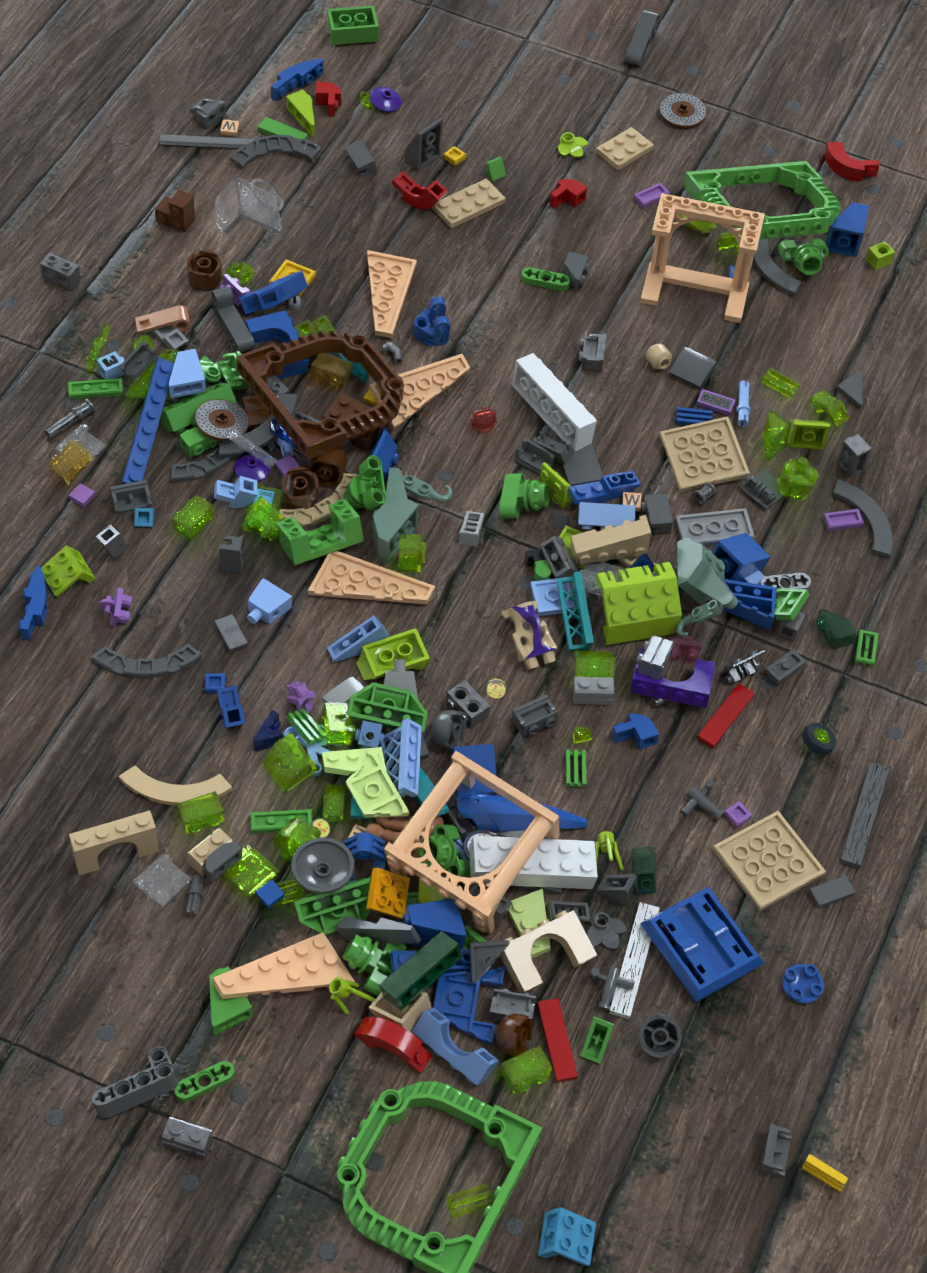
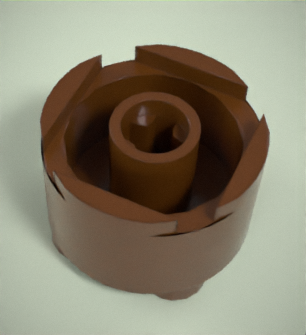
M200 250L199 253L195 255L192 253L188 257L187 274L189 285L198 289L213 291L222 280L221 259L218 258L215 252Z
M338 448L310 459L307 469L316 474L319 486L330 488L334 487V484L341 483L347 466L345 451Z
M294 467L287 471V474L282 478L281 496L289 509H307L316 504L319 488L318 477L314 472L308 471L305 467Z

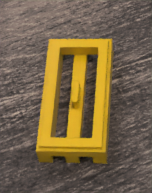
M810 1154L802 1167L803 1170L840 1193L848 1180V1177Z

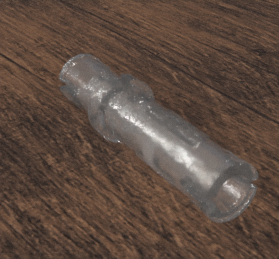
M233 427L227 433L226 438L236 443L239 449H244L270 469L276 463V458H273L251 442L249 437H244Z

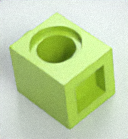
M884 241L869 247L866 260L874 270L892 264L895 252Z

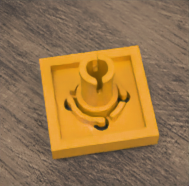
M373 868L366 909L396 919H403L410 878L381 868Z

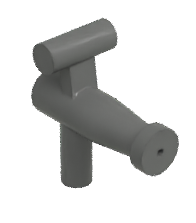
M710 779L706 780L702 792L695 787L688 792L687 797L691 800L681 810L685 816L698 805L713 815L716 821L723 817L725 812L719 810L705 796L711 793L713 781Z
M608 967L606 976L600 974L598 968H593L591 970V980L593 982L598 980L604 982L601 1003H598L597 1008L603 1011H610L611 1006L609 1004L614 995L616 985L633 989L635 981L619 977L620 970L614 967Z

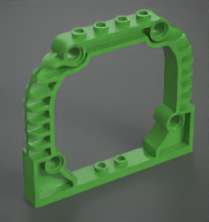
M807 161L690 171L685 173L684 188L694 200L732 207L720 194L721 187L778 182L780 185L793 188L797 194L805 195L817 207L811 209L809 213L772 217L764 215L759 240L828 232V227L834 223L840 214L838 199L822 183L823 178ZM732 225L733 228H741L739 226Z
M420 1081L409 1086L406 1085L398 1091L387 1089L380 1095L378 1101L374 1100L369 1108L370 1115L367 1120H362L358 1128L360 1132L357 1138L353 1137L348 1145L349 1152L346 1157H341L337 1165V1183L339 1189L343 1191L342 1199L346 1216L357 1232L365 1238L412 1261L414 1266L427 1273H471L541 1138L543 1128L497 1105L492 1107L473 1096L463 1093L461 1090L453 1088L451 1085L439 1083L438 1081ZM392 1101L396 1104L394 1106H387L385 1103ZM424 1106L436 1108L482 1130L485 1143L493 1147L498 1146L506 1166L511 1168L503 1186H498L493 1195L495 1201L492 1206H487L483 1214L485 1220L475 1238L466 1234L458 1238L445 1240L443 1235L438 1232H430L425 1237L379 1215L367 1205L362 1194L366 1187L365 1166L388 1125L402 1121L410 1108ZM492 1129H496L500 1133L494 1135L491 1134L489 1131ZM347 1175L354 1177L352 1181H345L343 1178ZM436 1243L439 1245V1248L431 1250L428 1245Z

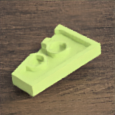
M382 747L322 752L324 772L349 776L351 773L354 774L357 767L368 758L369 752L373 749L386 770Z
M543 889L512 900L508 914L518 934L528 928L531 931L537 929V924L547 919ZM549 938L535 940L531 948V958L550 951Z

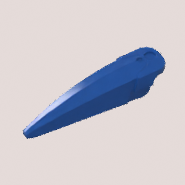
M462 793L457 795L459 816L470 818L471 824H475L479 830L501 832L526 830L535 818L503 796L478 793ZM541 804L559 816V829L588 826L587 819L556 807Z

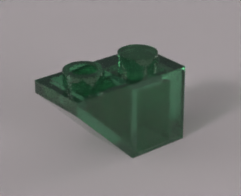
M825 609L819 610L816 624L822 630L825 641L830 644L832 650L853 644L857 633L849 619Z
M652 846L632 847V873L636 876L635 893H656L655 851Z

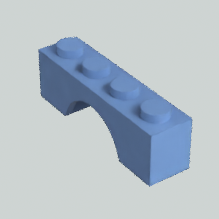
M435 1008L424 1011L412 1032L422 1043L429 1045L436 1055L447 1060L453 1069L464 1074L470 1083L479 1085L487 1081L499 1060L483 1047L474 1052H466L459 1049L453 1043L449 1034L450 1020Z

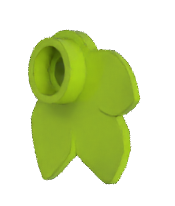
M566 132L560 137L558 151L562 156L570 154L572 157L580 158L583 156L582 147L587 146L588 142L582 137H575L574 134Z

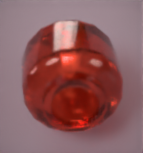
M488 406L475 409L473 416L470 417L472 427H476L479 432L493 429L497 423L495 410H491Z

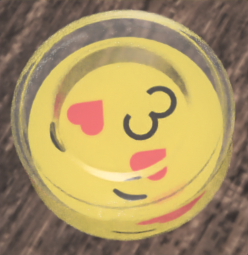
M501 679L490 680L487 684V694L495 699L503 697L506 693L505 682Z

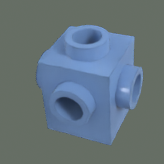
M362 721L361 729L357 728L355 740H358L357 745H361V749L376 748L378 745H382L384 734L381 733L382 724ZM366 734H372L373 739L368 740Z

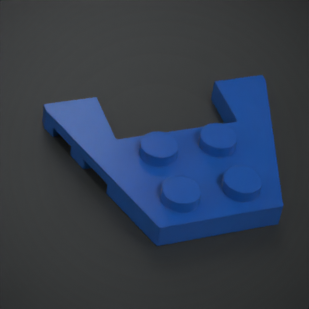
M501 966L497 967V969L487 970L477 983H472L471 972L461 971L443 974L438 980L433 1008L450 1020L449 1025L488 1045H492L496 1024L474 1021L480 984L502 988L505 967Z

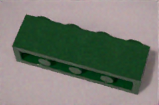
M441 931L379 985L383 997L398 1010L402 1011L463 957L459 944Z

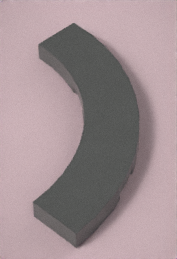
M270 135L255 139L253 142L241 146L229 157V160L243 169L251 161L262 155L284 152L302 156L312 162L322 147L309 140L295 138L291 135Z
M768 239L759 240L756 256L754 255L753 257L756 268L767 281L770 280L775 284L776 288L795 297L801 281L790 277L774 263L768 251Z
M279 393L278 398L280 402L286 405L288 412L293 415L297 394ZM271 414L261 426L244 434L242 437L232 441H220L219 457L238 456L252 450H258L273 441L284 429Z
M217 448L201 461L172 464L171 482H188L209 476L225 467L235 456L219 457V448Z
M838 479L832 496L845 501L853 507L855 506L862 512L861 515L865 518L868 525L871 526L873 532L872 553L890 558L893 546L892 530L883 510L865 492Z
M186 644L181 649L168 654L164 658H138L136 660L127 658L104 646L91 657V660L99 667L117 675L132 678H157L171 675L190 667L202 658V654L190 644Z

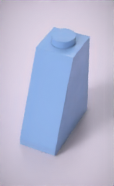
M196 349L177 353L169 381L170 398L206 392L205 378Z

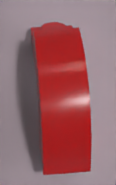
M827 142L824 156L827 165L834 173L852 181H862L863 177H877L880 166L879 160L854 159L845 152L843 142Z
M404 171L393 179L391 183L403 194L401 199L419 209L432 208L448 192L437 180L432 182L427 188L422 187Z
M365 1017L354 1034L368 1048L378 1047L392 1052L402 1059L415 1073H422L432 1057L421 1046L422 1041L418 1037L386 1019Z

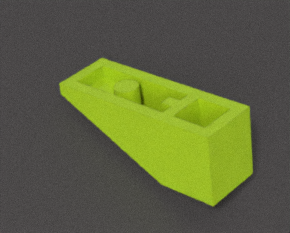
M304 90L286 96L288 111L308 134L314 137L315 123L311 96Z

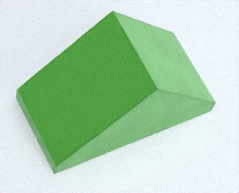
M594 1016L580 1056L601 1064L612 1036L614 1024Z

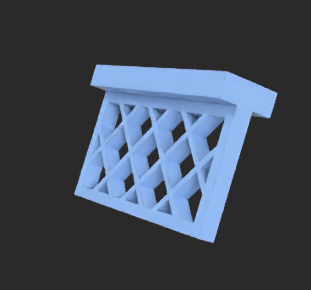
M408 718L402 721L401 727L385 734L382 745H379V747H382L384 762L390 756L385 764L386 771L389 773L388 776L391 781L394 778L396 779L393 784L396 789L398 788L401 798L406 795L413 798L418 795L422 726ZM391 740L388 746L386 747V742ZM398 744L394 752L391 754V751L394 748V746ZM397 761L393 769L390 771V768L393 765V763Z

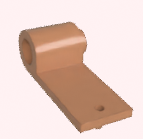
M181 305L135 318L138 334L172 325L174 330L178 328L181 332H186L190 329L188 309Z

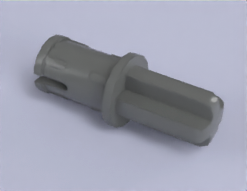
M200 875L192 876L190 891L187 892L188 901L185 912L189 916L197 915L200 900L203 899L202 890L205 878L201 876L199 881Z

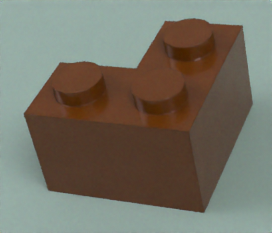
M178 190L172 199L165 196L155 208L156 221L176 230L186 232L195 221L194 195Z

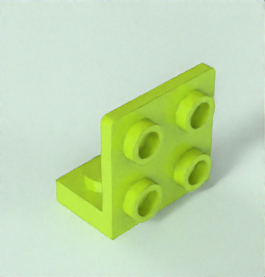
M544 462L541 465L539 482L548 484L552 501L563 509L573 503L567 493L571 485Z
M67 545L41 567L46 582L57 597L78 579L81 581L85 580L88 583L96 579L80 552Z

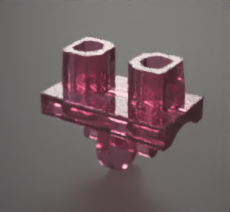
M675 635L674 639L668 638L669 641L674 643L673 652L670 657L671 660H678L680 652L687 653L688 661L696 662L702 649V641L694 640V636L680 637Z

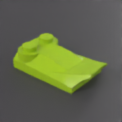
M415 628L363 645L361 655L356 664L363 680L385 677L386 671H394V659H405L406 670L411 668L421 670L426 667L427 663H430V658Z

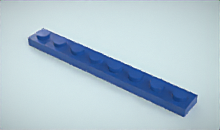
M158 357L154 366L121 484L142 481L174 367V363Z

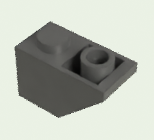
M569 251L564 263L563 274L570 277L571 287L574 291L578 292L580 285H584L586 278L584 274H588L590 264H588V256Z

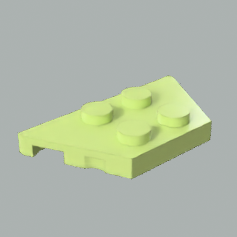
M374 749L371 750L368 758L357 767L356 772L346 781V785L364 818L408 816L409 810Z

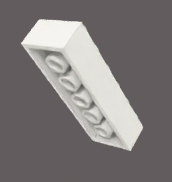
M534 353L516 360L512 386L563 442L572 446V449L577 451L591 444L597 422L595 417L585 409L583 404L566 389L563 383L553 375L552 371Z
M473 836L469 847L471 878L486 875L498 868L520 838ZM543 839L510 886L593 889L598 878L594 841ZM485 880V881L483 882L484 885H487V884L490 883V881H488V880Z

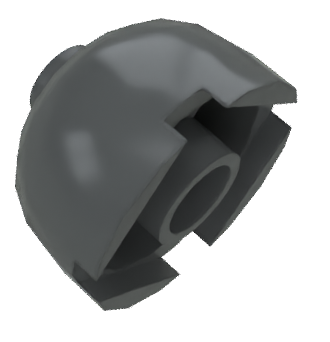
M447 710L436 716L430 725V731L436 744L452 750L453 747H458L456 746L458 740L462 742L466 732V721L462 720V716H465L464 713Z
M664 1013L653 1014L642 1023L639 1039L645 1052L657 1058H664V1056L672 1055L678 1050L682 1040V1031L677 1020L672 1016Z

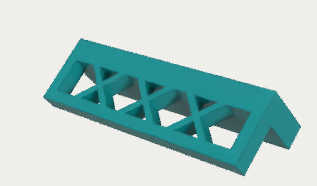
M574 572L572 577L557 578L556 580L568 651L591 649L594 643L582 572ZM563 583H572L573 590L570 594L563 590ZM568 599L576 604L573 611L565 605ZM571 617L579 621L576 629L569 625L568 621ZM575 634L582 639L581 645H572L571 638Z

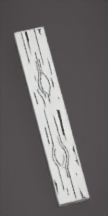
M639 903L619 977L635 981L634 988L616 986L609 1014L630 1019L651 942L650 937L641 926V922L658 914L659 907Z

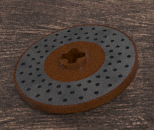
M673 93L662 99L659 105V114L665 122L672 126L692 128L700 125L705 120L707 108L701 99L692 94Z
M216 399L204 402L195 412L194 421L198 430L214 440H236L242 437L249 427V417L246 411L238 404L228 400Z

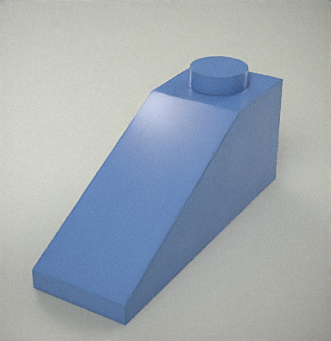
M373 615L328 646L327 649L333 661L338 662L361 655L363 645L390 636L385 626Z

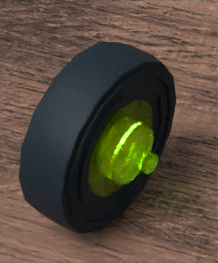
M812 722L803 730V741L814 753L827 755L834 750L836 738L833 732L825 725Z

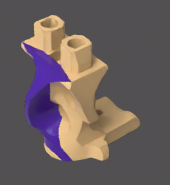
M536 601L525 602L501 612L505 620L511 619L514 622L515 633L511 635L517 650L518 661H524L528 670L539 667L536 657L540 655L544 665L556 661L554 650L557 649V646L549 634L547 624L544 620L540 622L539 616L535 612L537 608ZM523 622L530 624V630L527 631L523 628ZM521 637L526 640L525 645H522Z

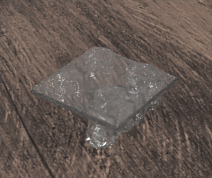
M86 424L79 425L75 431L67 435L66 439L60 441L59 445L55 448L56 451L81 468L107 447L106 444L88 433L89 428Z
M168 854L160 855L133 881L135 886L162 907L192 879L170 862L171 857Z

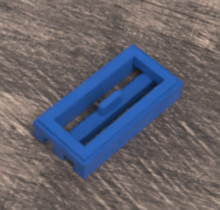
M677 407L676 424L687 426L705 422L703 420L710 421L712 420L713 411Z

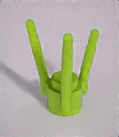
M609 831L601 832L598 834V841L595 842L596 865L600 849L602 852L608 853L610 861H613L612 851H614L619 869L623 871L624 868L617 849V842L614 840V834Z
M337 976L329 985V990L332 993L331 999L337 1002L346 1015L349 1014V1011L340 998H347L353 993L371 1002L375 1000L374 997L352 988H358V983L344 980Z

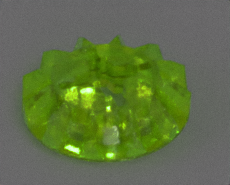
M235 261L234 265L230 264L229 268L226 269V274L231 278L236 277L240 280V284L249 282L254 275L253 267H250L249 263L244 264L243 261L241 263Z

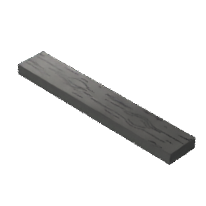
M870 762L840 863L860 868L889 768Z

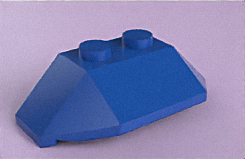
M383 427L370 456L374 455L380 459L385 484L389 470L393 468L394 464L398 463L399 454H397L396 443L388 430Z

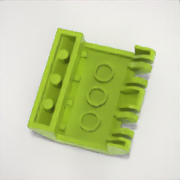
M670 562L661 563V565L654 564L656 576L652 575L648 565L627 568L624 571L623 569L618 570L617 575L620 582H616L611 571L596 573V584L598 589H602L606 626H603L605 645L652 638L654 635L664 636L677 633V625L681 621L682 613L677 577Z

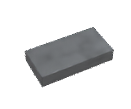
M233 614L215 620V625L230 653L248 647V642Z

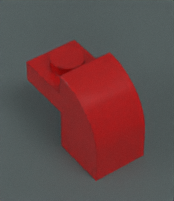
M316 82V105H328V117H335V110H338V106H341V89L330 82Z
M562 179L557 182L556 189L550 194L549 206L555 209L566 201L573 207H577L586 200L588 188L577 180Z

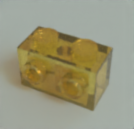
M319 353L311 364V378L340 389L345 387L352 376V363L325 353Z
M72 439L51 459L48 466L54 474L66 484H69L93 460V457L86 448L75 439Z

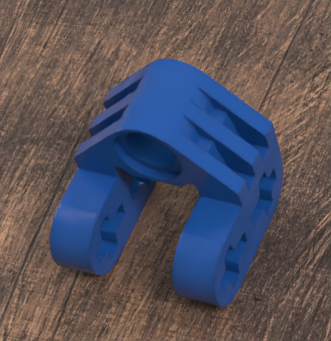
M442 297L432 298L429 302V308L424 309L414 320L413 336L428 346L445 345L449 341L451 327L448 317L445 316L446 305Z
M366 832L356 834L344 840V845L350 850L353 858L358 860L374 859V868L385 870V840ZM354 872L350 881L354 880Z

